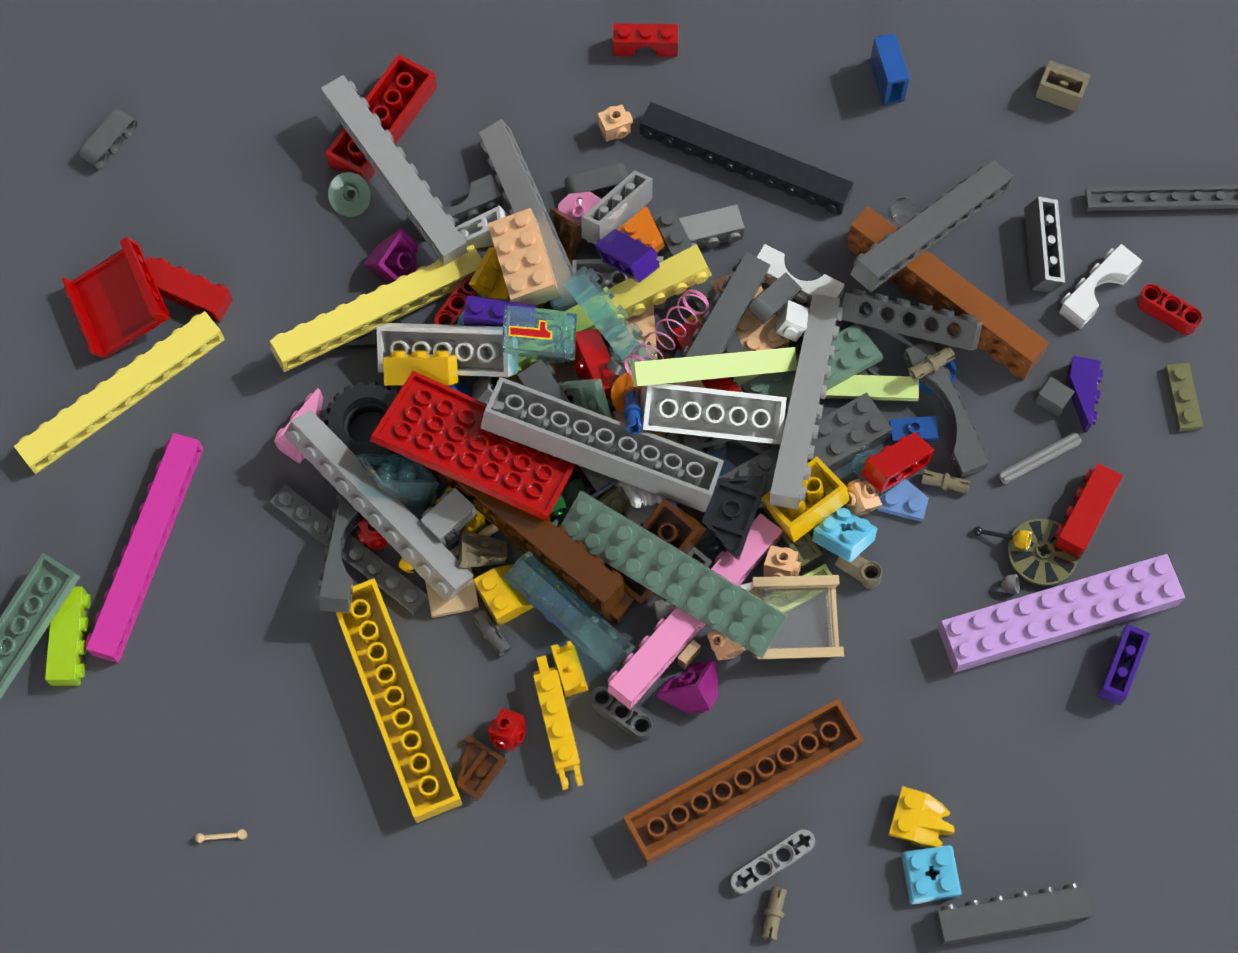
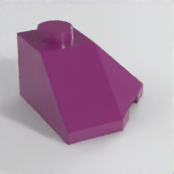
M399 229L375 247L364 265L379 279L390 284L400 276H407L420 268L417 266L416 261L417 243L403 229Z
M715 659L694 663L687 667L688 672L680 675L678 679L673 676L666 680L657 693L658 698L689 714L697 712L706 713L711 710L718 698L717 663Z

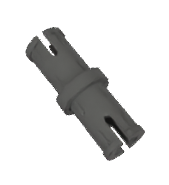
M485 610L479 611L472 617L483 633L484 640L492 645L499 657L504 656L512 649L500 633L501 629L499 626H495Z

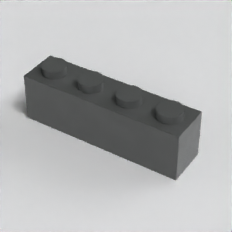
M1037 197L1024 208L1031 290L1051 293L1065 283L1058 200Z

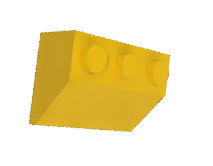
M815 457L807 464V466H811L809 480H804L803 487H807L804 501H800L798 509L770 505L771 491L761 497L779 527L793 542L797 541L850 501L846 485L818 457Z

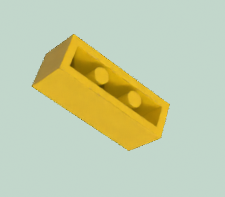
M403 350L391 351V355L383 357L384 385L403 386L412 371L446 386L458 383L457 355L448 354V351L445 350L434 351V354H427L424 350L413 351L412 354H405Z

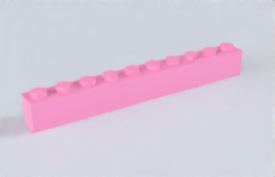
M760 513L753 520L740 560L735 559L728 551L726 553L722 551L714 562L716 564L711 569L740 586L766 557L770 545L775 546L780 541L783 530ZM673 605L669 617L666 620L662 618L655 626L654 630L656 631L652 636L649 637L647 635L639 644L640 649L636 654L631 653L623 663L625 666L620 671H614L609 677L608 692L631 710L706 625L705 623Z

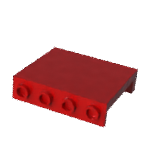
M128 237L119 241L122 247L121 250L71 281L65 277L62 278L64 292L72 304L71 310L78 318L80 323L79 329L87 340V349L92 355L103 359L110 357L171 318L139 243Z

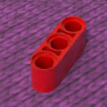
M467 276L462 279L436 314L435 324L441 325L444 322L451 323L450 325H457L458 317L465 310L467 295L474 297L479 295L476 291H466L468 288H472L468 284L473 276ZM456 305H463L461 309L454 308Z
M1145 285L1137 298V305L1142 311L1184 335L1193 334L1202 321L1200 310L1158 285ZM1145 295L1151 296L1153 300L1148 299ZM1165 307L1171 308L1173 312L1168 311ZM1186 319H1190L1193 323L1187 322Z

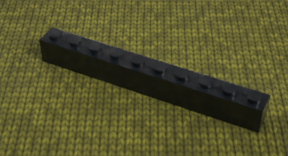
M650 102L640 121V134L649 140L654 139L669 148L674 147L689 156L694 155L709 164L714 163L729 172L739 173L749 180L759 181L769 188L779 189L789 196H796L804 199L809 204L824 207L831 213L842 215L852 193L854 184L852 181L653 102Z

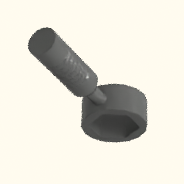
M610 346L608 353L611 358L607 362L606 367L611 372L621 376L627 370L624 362L619 359L617 349L614 346Z

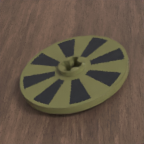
M1032 519L1019 525L1012 533L1014 535L1019 530H1027L1032 533L1028 550L1016 547L1010 539L1007 546L1008 559L1013 570L1025 581L1038 586H1054L1067 580L1076 569L1079 559L1054 547L1058 539L1054 537V534L1060 525L1059 523L1049 519ZM1041 548L1046 549V551H1045L1046 555H1045V556H1041V555H1040V554H1041V551H1040Z

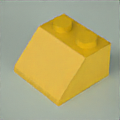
M517 564L493 568L473 579L477 592L499 627L540 604Z

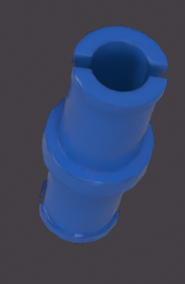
M629 391L624 395L625 408L623 415L627 423V432L630 434L632 428V435H637L642 431L640 419L642 417V408L639 406V394L637 392L633 394L634 391Z

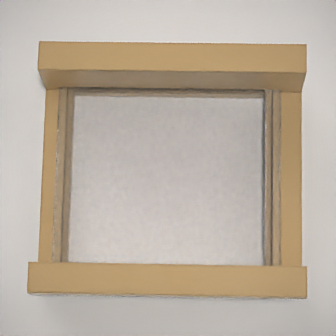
M839 575L752 578L753 583L749 586V592L788 615L764 658H760L754 653L753 658L758 660L844 657V647H839L835 589L839 585Z

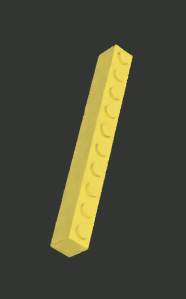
M697 244L660 262V267L640 283L629 278L546 320L547 329L552 331V340L517 337L518 372L530 367L540 359L544 360L567 349L566 345L573 332L598 329L600 334H602L606 329L621 325L626 319L644 313L647 308L653 305H660L667 298L682 294L687 288L695 284L704 283L712 274Z
M471 245L467 247V253L445 266L440 259L431 265L422 266L414 273L400 276L396 281L388 285H381L367 295L362 294L348 304H341L329 313H322L312 321L298 324L293 330L277 334L270 340L271 351L283 372L289 371L377 329L379 325L389 323L452 293L462 279L474 275L482 258L475 247Z
M205 311L200 315H195L185 326L175 329L168 338L154 344L151 350L137 356L125 368L117 370L114 376L107 381L100 382L90 393L80 396L73 405L59 411L57 416L49 422L42 423L32 434L22 437L14 447L35 474L39 473L223 342L225 339L221 330Z

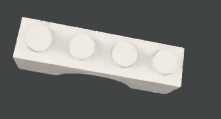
M764 244L757 258L771 266L763 283L772 285L786 272L802 287L801 291L794 297L800 303L811 305L813 294L841 298L845 284L826 274L812 281L799 280L787 271L784 263L785 254Z
M1122 244L1116 250L1110 249L1104 257L1105 261L1102 264L1097 263L1089 272L1091 275L1087 279L1082 278L1075 286L1077 290L1073 294L1070 292L1066 294L1060 302L1063 305L1059 313L1078 329H1081L1095 315L1099 307L1095 298V288L1110 282L1124 285L1142 263L1140 258Z

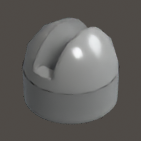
M1017 574L1008 575L1002 579L1001 588L1004 592L1009 594L1019 593L1020 582Z

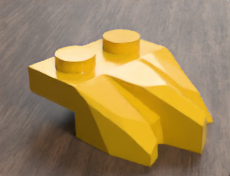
M902 786L888 835L912 842V845L927 849L942 846V842L938 839L939 835L954 836V826L942 820V818L949 816L950 812L940 801L927 793Z

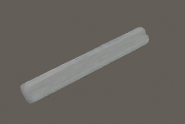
M1072 433L1004 469L999 473L998 477L1003 484H1007L1077 447L1082 442L1081 438L1077 433Z

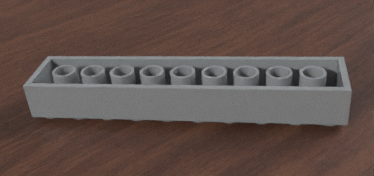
M502 377L499 378L487 404L480 429L705 512L724 460L644 430L637 435H632L631 428V433L629 434L626 430L627 424Z

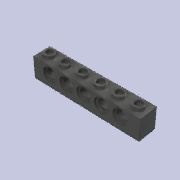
M854 288L853 292H845L842 320L970 351L977 349L983 322L976 321V316L963 314V317L954 315V311L941 309L938 312L932 310L933 306L919 304L916 307L910 305L911 301L897 299L895 302L888 300L889 296L875 293V297L866 295L867 291ZM866 302L872 306L870 314L864 311V304ZM888 307L894 312L892 319H888L885 315ZM909 312L913 313L916 318L913 325L907 321ZM932 317L938 322L935 330L929 326V320ZM953 323H957L960 327L958 335L953 334L951 331Z

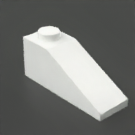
M497 206L456 226L458 232L463 231L468 239L467 247L473 245L477 249L494 246L488 223L509 216V214L500 206Z

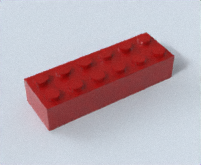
M398 54L365 98L369 104L370 112L377 114L382 123L381 127L384 131L388 130L391 133L395 145L436 90L435 73ZM343 128L325 153L328 165L340 173H357L369 182L376 171Z

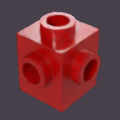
M365 518L358 522L360 531L356 533L361 544L366 543L369 550H378L389 544Z
M501 708L496 719L490 722L488 732L495 747L514 752L517 745L522 743L527 726L523 715Z

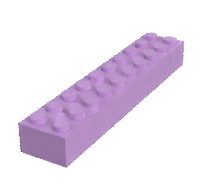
M1164 554L942 620L938 631L953 672L956 673L1179 606L1185 599V595L1168 554Z

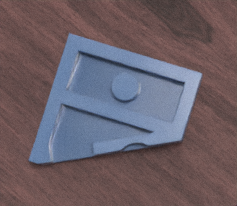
M904 479L881 493L880 501L882 505L877 510L923 522L929 498L908 480Z

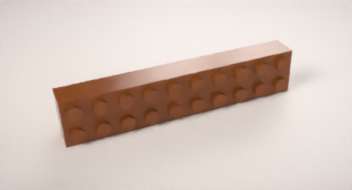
M867 206L851 223L846 245L856 255L866 254L873 244L881 243L888 233L893 234L897 228ZM925 251L888 279L901 286V289L906 294L917 298L920 304L933 306L932 310L940 312L941 309L954 311V315L963 317V314L976 316V321L983 322L977 348L984 349L994 361L1002 363L1014 376L1020 377L1023 380L1039 364L1048 347L1049 342L928 251ZM953 323L952 326L959 333V325L957 323Z
M836 699L625 815L623 823L648 866L861 747L864 740L840 700Z

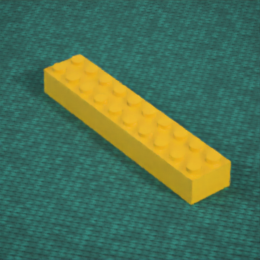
M375 578L353 586L350 612H336L409 807L416 823H419L463 804Z

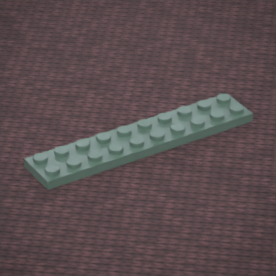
M580 491L561 524L573 541L579 540L585 545L587 552L599 556L605 563L760 658H764L788 615L583 491Z

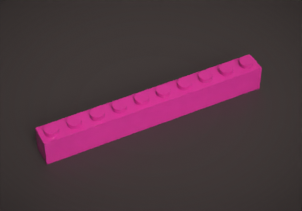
M173 433L171 439L165 443V454L162 461L160 460L157 463L156 476L154 481H151L148 486V496L145 503L143 502L139 508L137 524H134L131 528V538L128 546L125 545L122 550L120 566L114 570L112 586L105 592L104 606L95 617L96 625L93 633H90L87 637L86 649L92 656L119 663L203 452L204 448L199 440Z

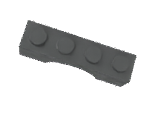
M490 174L471 182L470 193L462 203L453 207H443L442 210L445 214L449 213L452 216L456 227L497 206L502 207V195ZM417 229V231H418V233H419L421 239H424V237L422 236V234H421V233L419 232V230Z

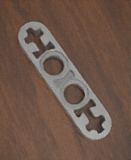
M799 830L736 871L731 878L732 890L739 895L749 893L808 854L815 845L814 835L808 830ZM799 836L803 838L808 837L810 839L808 842L809 847L806 848L804 845H801L796 849L799 854L795 855L794 849L788 843L792 842V845L795 846L800 840ZM779 849H786L790 853V859L786 862H781L777 859L776 852ZM765 862L769 865L770 871L767 875L761 876L756 872L755 867L758 863ZM751 869L753 877L758 881L754 882L753 878H751L746 883L747 888L737 887V877L746 878L750 874L747 870Z

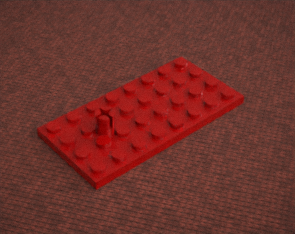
M412 371L373 432L371 441L547 521L577 464L480 429L484 411L487 407L486 403Z

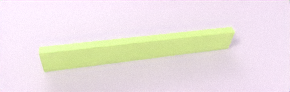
M795 347L630 363L633 387L797 370Z
M761 374L734 377V382L738 384L741 390L742 384ZM854 375L827 390L826 398L856 399L867 392L872 400L918 401L919 380L914 381L911 377Z

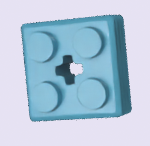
M839 508L814 528L812 541L846 561L852 562L875 540L878 528L870 524L868 520L855 516L848 509Z
M951 845L906 851L902 854V863L911 904L958 898L961 895L956 862ZM929 869L937 873L934 880H931L930 876L925 875Z

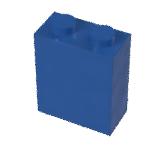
M883 34L874 38L869 62L883 105H888L905 100L910 77L896 34Z

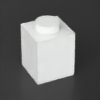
M788 300L778 312L775 334L796 342L807 329L809 308Z

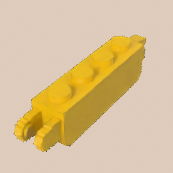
M546 655L537 657L539 671H535L533 677L556 773L559 774L563 790L568 789L569 785L565 772L574 770L575 782L578 786H581L583 781L580 773V760L558 671L555 670V667L549 668Z

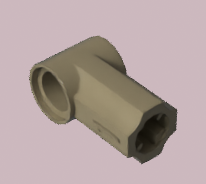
M858 555L852 562L838 557L835 563L836 567L859 580L865 588H876L881 582L882 568L877 562L868 561ZM872 571L877 577L870 579L865 576V573Z

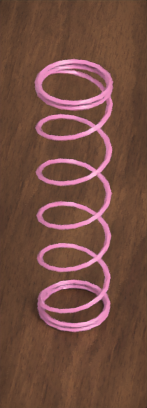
M694 289L685 291L679 298L677 306L668 310L666 319L660 320L655 326V331L648 333L643 340V344L636 346L632 354L625 358L624 365L631 376L632 372L627 363L628 359L632 358L633 362H635L634 358L646 361L641 356L634 354L635 350L639 347L644 346L646 354L652 360L655 359L649 355L645 346L658 351L662 359H664L658 349L645 345L649 335L655 333L658 342L668 350L675 349V343L671 337L662 332H657V327L661 322L666 321L669 329L676 336H686L687 332L682 324L668 319L670 311L677 308L682 319L691 325L697 324L698 319L696 315H704L708 311L709 302L701 292ZM685 296H696L703 300L706 304L705 311L698 312L693 310L687 304ZM681 299L683 300L685 307L679 306ZM679 308L691 312L695 316L696 321L694 323L688 322L680 313ZM668 321L679 324L684 329V335L676 334ZM657 333L668 337L673 343V348L664 346L659 340Z

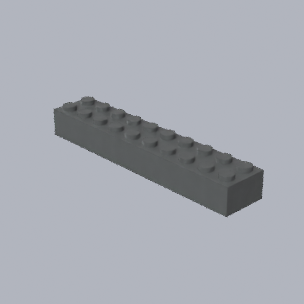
M867 392L816 421V425H819L817 439H813L811 444L815 446L813 459L818 457L834 472L890 439L893 429ZM780 444L774 445L719 478L729 477L734 479L738 476L747 475V477H753L767 473L769 477L762 494L763 497L771 491ZM762 499L760 500L755 517L759 516L760 513H764V508H766ZM676 502L698 522H702L705 512ZM706 530L694 547L700 550L716 541V539Z

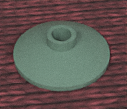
M341 173L329 185V202L333 209L343 216L354 217L360 215L368 208L371 202L370 186L357 173ZM350 190H353L355 192L354 198L350 197Z

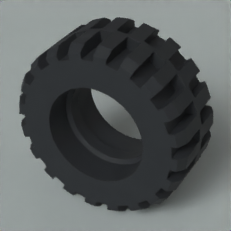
M363 381L356 382L357 386L352 388L348 385L343 388L344 393L340 394L338 392L333 397L334 403L330 402L326 408L328 414L324 415L323 422L373 474H376V470L381 468L383 472L389 470L388 466L392 463L396 466L401 462L400 457L402 455L374 442L362 443L355 441L349 437L348 429L353 420L364 413L378 412L385 415L399 391L397 389L391 391L390 385H384V383L379 386L377 381H369V384H364Z

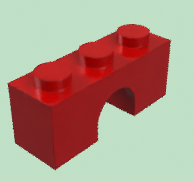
M613 23V56H635L636 49L649 47L656 51V57H678V24Z

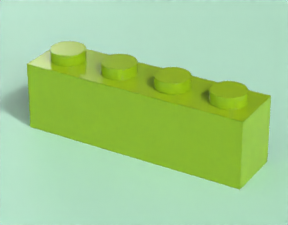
M82 586L73 587L50 623L45 680L51 686H80L81 678L85 676V665L82 664L83 655H86L87 652L84 636L85 632L89 629V620L86 617V613L91 605V597Z

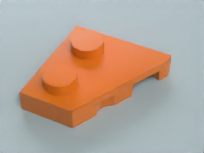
M646 206L617 229L622 233L626 232L635 240H640L645 246H651L656 253L664 247L663 239Z

